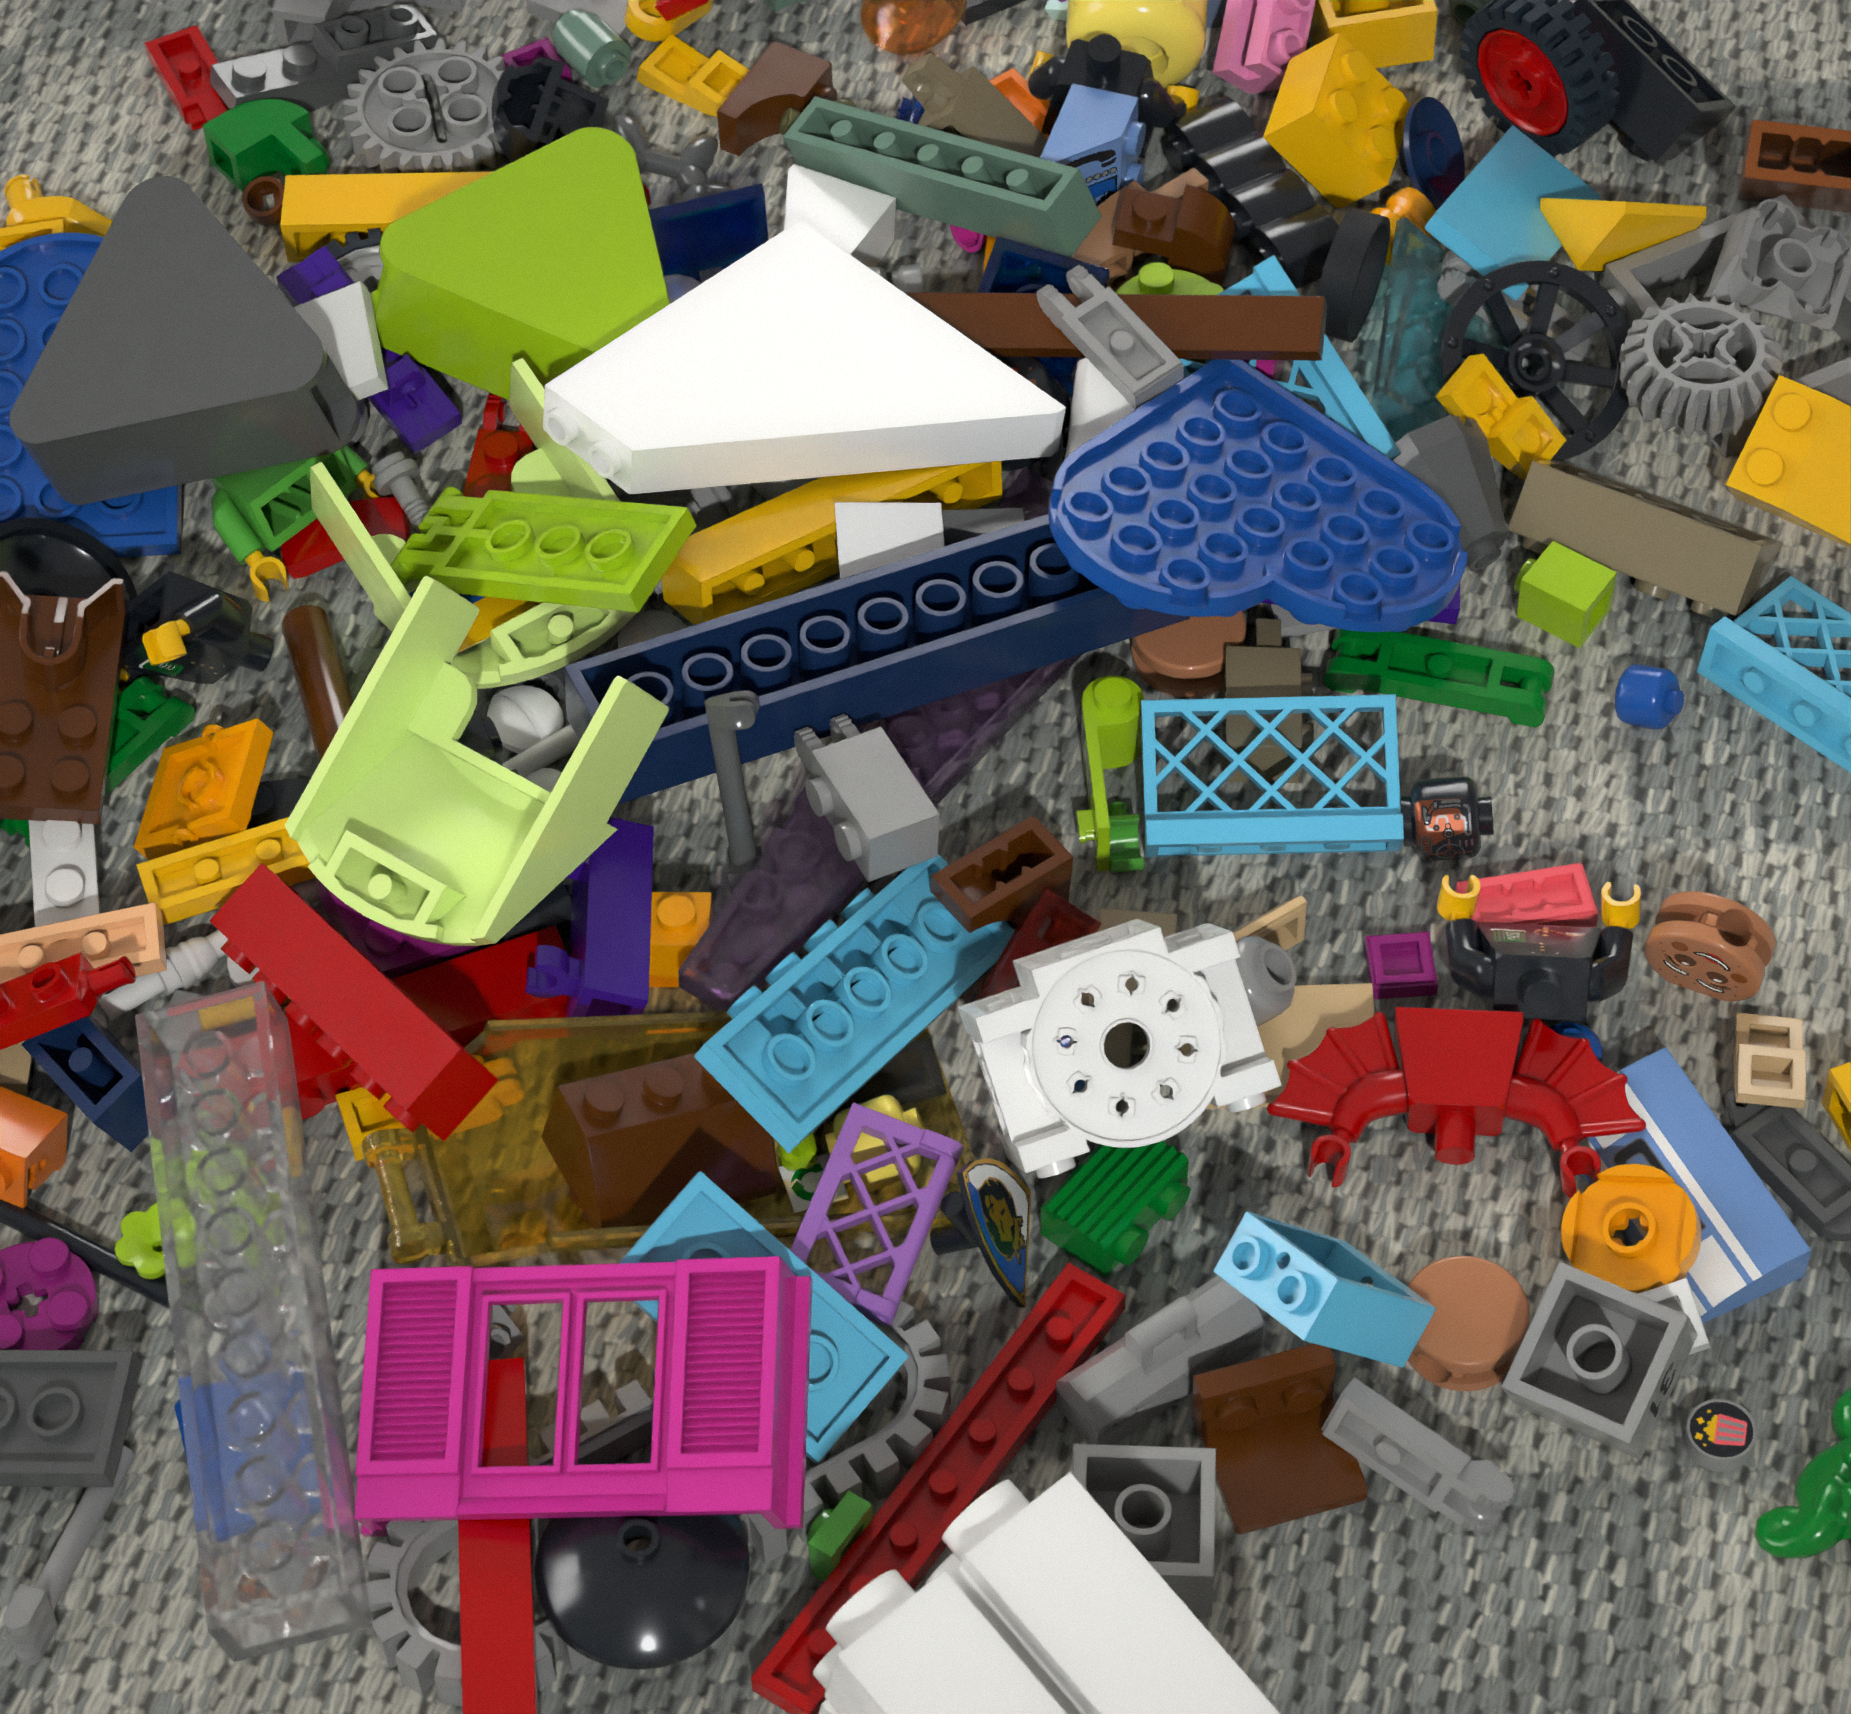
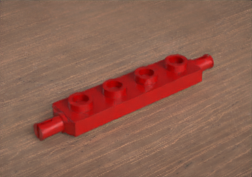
M82 952L57 962L43 964L32 972L1 983L0 1050L91 1015L98 999L102 997L103 993L136 981L134 978L136 973L131 961L126 956H122L118 960L94 969Z

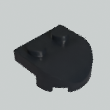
M539 57L531 65L515 68L511 64L501 74L493 93L492 123L495 137L505 156L511 162H514L578 129L586 127L600 128L610 100L561 79L560 77L565 65L563 62Z

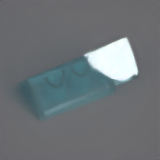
M1406 217L1396 221L1372 401L1373 409L1395 443L1407 433L1450 415L1435 397L1440 391L1436 375L1435 357L1437 341L1444 319L1451 308L1450 303H1444V300L1439 298L1440 294L1437 293L1438 281L1441 279V275H1444L1441 272L1442 262L1447 252ZM1477 314L1473 316L1464 338L1485 344L1488 325L1483 318Z

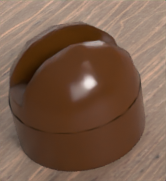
M263 176L254 179L246 186L242 194V205L253 221L264 227L274 226L281 222L284 185L277 178ZM273 194L275 206L269 210L265 196Z

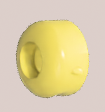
M1068 0L1066 27L1068 50L1073 40L1090 41L1097 35H1111L1120 42L1122 50L1142 54L1149 58L1154 79L1158 80L1166 90L1167 85H1176L1187 78L1199 64L1206 44L1207 0Z

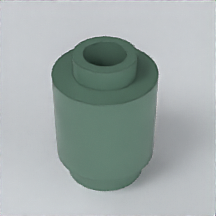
M575 9L565 13L557 21L552 31V40L555 44L556 52L589 85L600 88L605 84H614L622 79L628 69L631 49L596 14Z

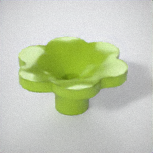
M157 1202L149 1207L146 1212H130L120 1223L122 1237L115 1244L116 1257L123 1265L135 1266L137 1273L142 1278L157 1279L168 1269L179 1270L185 1268L194 1258L192 1244L199 1236L198 1223L190 1215H179L177 1208L172 1203Z

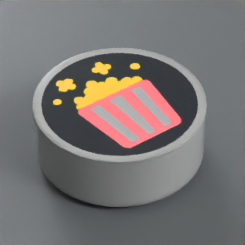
M1726 1399L1707 1400L1697 1405L1687 1419L1684 1432L1686 1451L1698 1465L1705 1469L1716 1472H1728L1738 1469L1752 1455L1757 1437L1756 1424L1751 1414L1744 1407Z

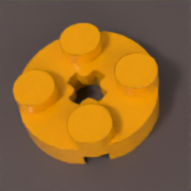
M1624 1164L1610 1167L1597 1174L1599 1181L1589 1185L1583 1194L1578 1190L1569 1200L1561 1223V1241L1563 1249L1574 1268L1636 1294L1687 1278V1272L1694 1265L1700 1250L1702 1238L1701 1222L1685 1190L1677 1185L1674 1179L1661 1169L1642 1164ZM1637 1218L1640 1220L1643 1230L1648 1231L1643 1240H1639L1636 1245L1625 1246L1621 1239L1614 1238L1616 1230L1627 1229L1629 1219Z

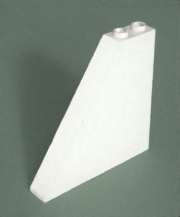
M799 220L545 384L543 430L556 443L566 446L590 464L601 477L610 479L630 495L1049 457L1059 450L1066 407L802 220Z

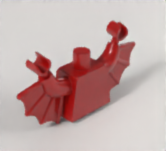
M1396 1007L1393 1043L1383 1012H1376L1373 1017L1357 1026L1345 1028L1329 1027L1317 1049L1298 1060L1291 1059L1288 1061L1287 1068L1290 1070L1286 1088L1274 1102L1267 1106V1112L1270 1115L1329 1127L1332 1135L1318 1137L1312 1144L1307 1175L1311 1177L1314 1168L1318 1164H1333L1336 1166L1331 1184L1333 1188L1339 1187L1345 1182L1351 1157L1349 1143H1356L1364 1129L1372 1121L1403 1113L1408 1130L1414 1133L1435 1134V1158L1442 1163L1450 1165H1463L1472 1162L1475 1159L1476 1136H1497L1502 1134L1505 1117L1538 1128L1546 1136L1553 1151L1561 1152L1562 1154L1560 1159L1562 1191L1569 1198H1572L1576 1193L1575 1175H1588L1595 1183L1599 1181L1597 1174L1601 1173V1161L1598 1153L1589 1147L1580 1146L1579 1143L1582 1138L1641 1132L1646 1128V1122L1640 1119L1628 1103L1625 1093V1084L1628 1082L1627 1076L1606 1068L1595 1056L1590 1046V1041L1587 1038H1573L1560 1035L1543 1024L1541 1019L1535 1018L1530 1023L1517 1064L1523 1012Z

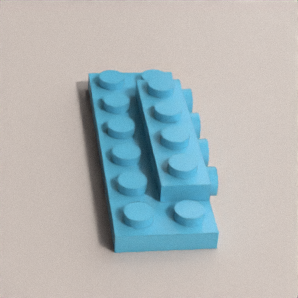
M939 854L938 857L908 867L877 895L869 888L863 890L841 912L840 915L846 922L838 927L830 919L804 944L803 948L809 954L802 960L794 952L783 959L765 978L771 985L765 992L762 993L755 985L748 989L726 1012L732 1020L711 1037L694 1055L696 1060L788 1153L795 1149L990 971L1022 939L1005 921L988 924L969 934L930 892L931 875L949 865Z

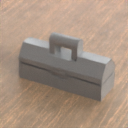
M1217 1275L1187 1296L1179 1297L1126 1332L1123 1338L1057 1380L1056 1407L1088 1444L1114 1445L1193 1392L1194 1375L1235 1365L1262 1347L1264 1321L1258 1306Z

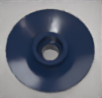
M1425 97L1413 102L1407 112L1403 144L1399 150V161L1404 174L1410 177L1414 188L1424 194L1437 211L1464 181L1465 159L1461 138L1450 112L1436 98Z

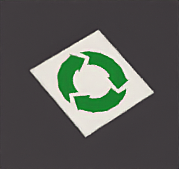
M830 1153L817 1156L816 1164L810 1169L800 1168L793 1172L788 1171L783 1166L778 1167L795 1213L808 1209L829 1160ZM842 1182L838 1187L833 1202L849 1198L846 1187Z

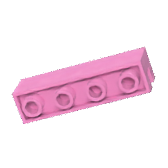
M1227 0L1212 73L1246 93L1257 94L1280 89L1289 60L1306 51L1316 0Z

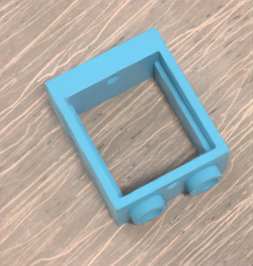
M1247 1211L1213 1271L1302 1340L1402 1368L1405 1366L1437 1309L1346 1241Z

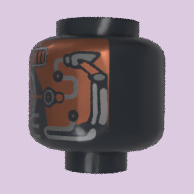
M1470 777L1421 779L1413 785L1411 796H1401L1404 847L1414 846L1417 856L1423 861L1473 858L1481 849V835H1494L1491 796L1478 797L1477 785Z

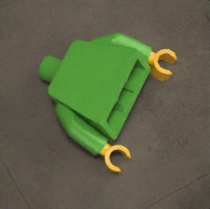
M345 445L338 451L327 455L210 478L216 490V493L211 497L214 528L239 564L249 565L253 592L261 601L270 602L268 592L262 583L267 579H277L282 582L283 587L287 591L289 590L287 572L283 562L272 556L264 557L262 552L265 548L273 552L317 519L311 507V466L322 462L345 497L358 487L363 490V499L394 497L393 494L385 496L378 494L373 486L375 476L367 471L369 464L349 446Z

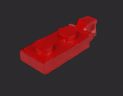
M197 25L144 43L149 61L185 124H189L192 131L203 128L202 125L229 110L210 84L211 65L219 62Z

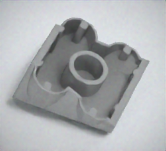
M1766 199L1756 209L1750 208L1739 213L1722 240L1724 244L1709 288L1703 298L1710 300L1716 294L1718 302L1732 304L1739 300L1740 308L1760 311L1765 314L1775 315L1790 321L1830 331L1836 322L1851 274V243H1848L1841 233L1828 226H1818L1812 230L1800 226L1797 215L1792 208L1776 199Z

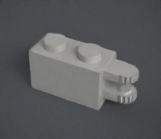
M842 714L830 719V733L834 743L825 747L815 735V732L812 731V728L806 727L794 732L795 736L793 738L798 757H800L801 762L804 763V767L811 776V779L807 780L805 784L809 803L818 817L826 816L834 829V836L840 853L846 861H855L868 882L938 857L940 814L881 726L860 734L856 726L852 724L851 719L848 718V715Z

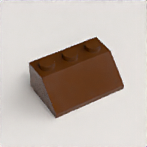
M697 1052L557 1087L541 1138L569 1188L573 1189L582 1211L584 1209L589 1217V1223L599 1240L650 1227L699 1171L706 1175L737 1204L777 1192L779 1180L772 1136L696 1060L694 1055Z

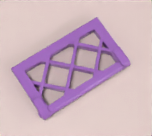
M853 1102L790 1251L806 1264L815 1242L825 1237L840 1268L826 1274L814 1269L812 1270L868 1320L881 1325H891L954 1168L962 1154V1144L934 1131L923 1130ZM862 1132L883 1141L888 1151L887 1153L854 1164L851 1157ZM916 1154L937 1161L928 1186L921 1189L917 1188L904 1161L905 1158ZM894 1163L908 1194L874 1206L860 1175ZM850 1179L864 1210L830 1223L827 1213L841 1182ZM913 1204L917 1213L903 1245L894 1248L880 1216ZM870 1221L884 1252L850 1264L835 1233ZM888 1262L890 1263L893 1271L882 1296L860 1287L855 1275Z

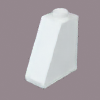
M793 164L788 170L784 230L802 220L868 268L876 267L894 241L896 198Z

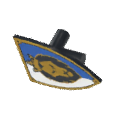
M992 1158L969 1161L956 1173L961 1192H950L941 1201L940 1209L953 1225L931 1230L930 1241L932 1249L936 1255H942L979 1247L992 1275L1017 1307L1025 1308L1031 1191L1003 1162Z

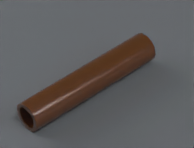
M304 605L292 609L285 615L282 621V632L320 763L354 700L327 612L319 606Z

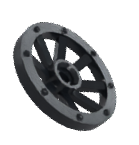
M1523 261L1505 265L1483 276L1469 286L1458 297L1445 317L1439 333L1435 357L1439 390L1442 389L1462 365V358L1467 359L1471 355L1484 354L1494 368L1499 369L1500 376L1517 398L1533 396L1536 400V395H1538L1572 434L1565 438L1566 442L1551 460L1563 461L1588 451L1605 439L1617 426L1629 406L1627 390L1621 388L1619 377L1621 367L1619 362L1620 351L1630 329L1629 323L1614 298L1598 282L1579 270L1549 261ZM1521 285H1539L1526 335L1523 337L1501 291ZM1559 290L1575 298L1591 314L1553 339L1546 336ZM1483 304L1506 348L1505 350L1464 338L1473 316ZM1602 329L1609 349L1611 368L1565 363L1564 354ZM1523 358L1533 362L1535 366L1534 376L1524 372L1522 368ZM1558 382L1608 388L1599 410L1589 422L1556 386Z

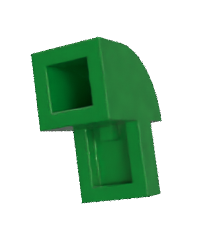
M260 99L245 102L202 125L210 163L242 193L246 186L254 179L272 176L279 171L285 177L286 175H328L327 168L330 167V160L320 142L313 138L309 112L292 102L279 99Z

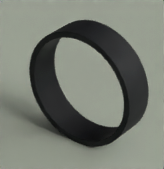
M1351 208L1343 218L1330 247L1317 296L1325 297L1328 305L1325 325L1326 336L1347 342H1353L1358 337L1374 303L1384 271L1391 229L1388 217Z

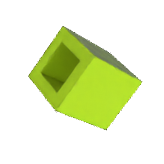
M1552 541L1537 560L1529 558L1518 573L1514 584V590L1519 592L1516 616L1581 648L1611 610L1617 572Z

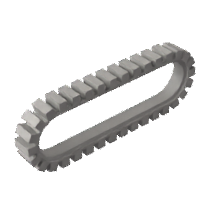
M861 1287L862 1289L875 1293V1289ZM902 1300L898 1305L897 1313L891 1325L886 1326L873 1321L870 1322L909 1355L907 1360L897 1370L901 1374L907 1388V1397L897 1416L876 1434L805 1472L803 1528L794 1529L803 1543L807 1541L812 1524L824 1510V1504L828 1502L832 1510H834L848 1491L863 1498V1482H866L878 1501L891 1495L900 1483L899 1463L910 1470L950 1418L951 1386L947 1354H941L940 1337L926 1319L915 1325L914 1307ZM654 1369V1370H652V1375H653V1382H654V1387H655V1369ZM637 1379L614 1391L618 1415L612 1419L599 1399L581 1408L578 1465L612 1464L652 1442L654 1396L649 1398ZM556 1422L538 1431L542 1456L534 1460L529 1452L530 1466L553 1465ZM736 1514L745 1532L748 1546L751 1544L754 1546L765 1564L788 1552L786 1529H775L761 1514ZM431 1520L425 1522L390 1521L386 1525L391 1545L375 1541L366 1563L370 1581L363 1582L364 1606L377 1650L389 1670L397 1666L401 1682L418 1694L424 1696L435 1682L440 1703L462 1706L461 1645H455L431 1635L413 1614L415 1589L426 1570L445 1554L458 1547V1520ZM545 1616L535 1621L538 1691L557 1680L552 1659L554 1653L560 1651L572 1671L592 1660L568 1646L556 1634Z

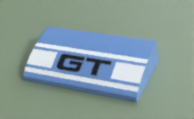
M1667 1047L1616 1072L1627 1076L1628 1082L1625 1084V1093L1628 1103L1640 1119L1646 1122V1128L1641 1132L1582 1138L1579 1145L1589 1147L1598 1153L1601 1161V1172L1610 1167L1624 1164L1648 1165L1667 1173L1674 1179L1677 1185L1685 1190L1699 1215L1702 1229L1698 1256L1694 1265L1687 1272V1280L1694 1295L1702 1322L1705 1323L1805 1277L1811 1254L1810 1247ZM1581 1174L1588 1185L1594 1183L1590 1176ZM1637 1218L1629 1219L1627 1229L1620 1230L1630 1246L1636 1245L1639 1240H1643L1648 1231L1643 1230L1640 1220Z

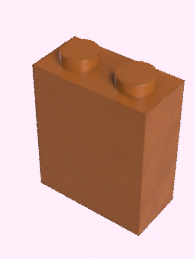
M1752 119L1745 143L1738 200L1762 202L1766 199H1774L1785 194L1796 207L1851 213V131Z

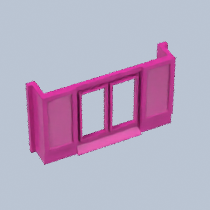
M780 1256L678 1259L676 1262L489 1268L456 1266L371 1269L355 1472L357 1476L354 1519L361 1523V1534L364 1537H389L386 1525L390 1521L761 1514L775 1529L803 1528L812 1278L810 1276H795ZM659 1300L651 1463L578 1465L587 1302ZM563 1303L553 1465L482 1467L492 1305Z

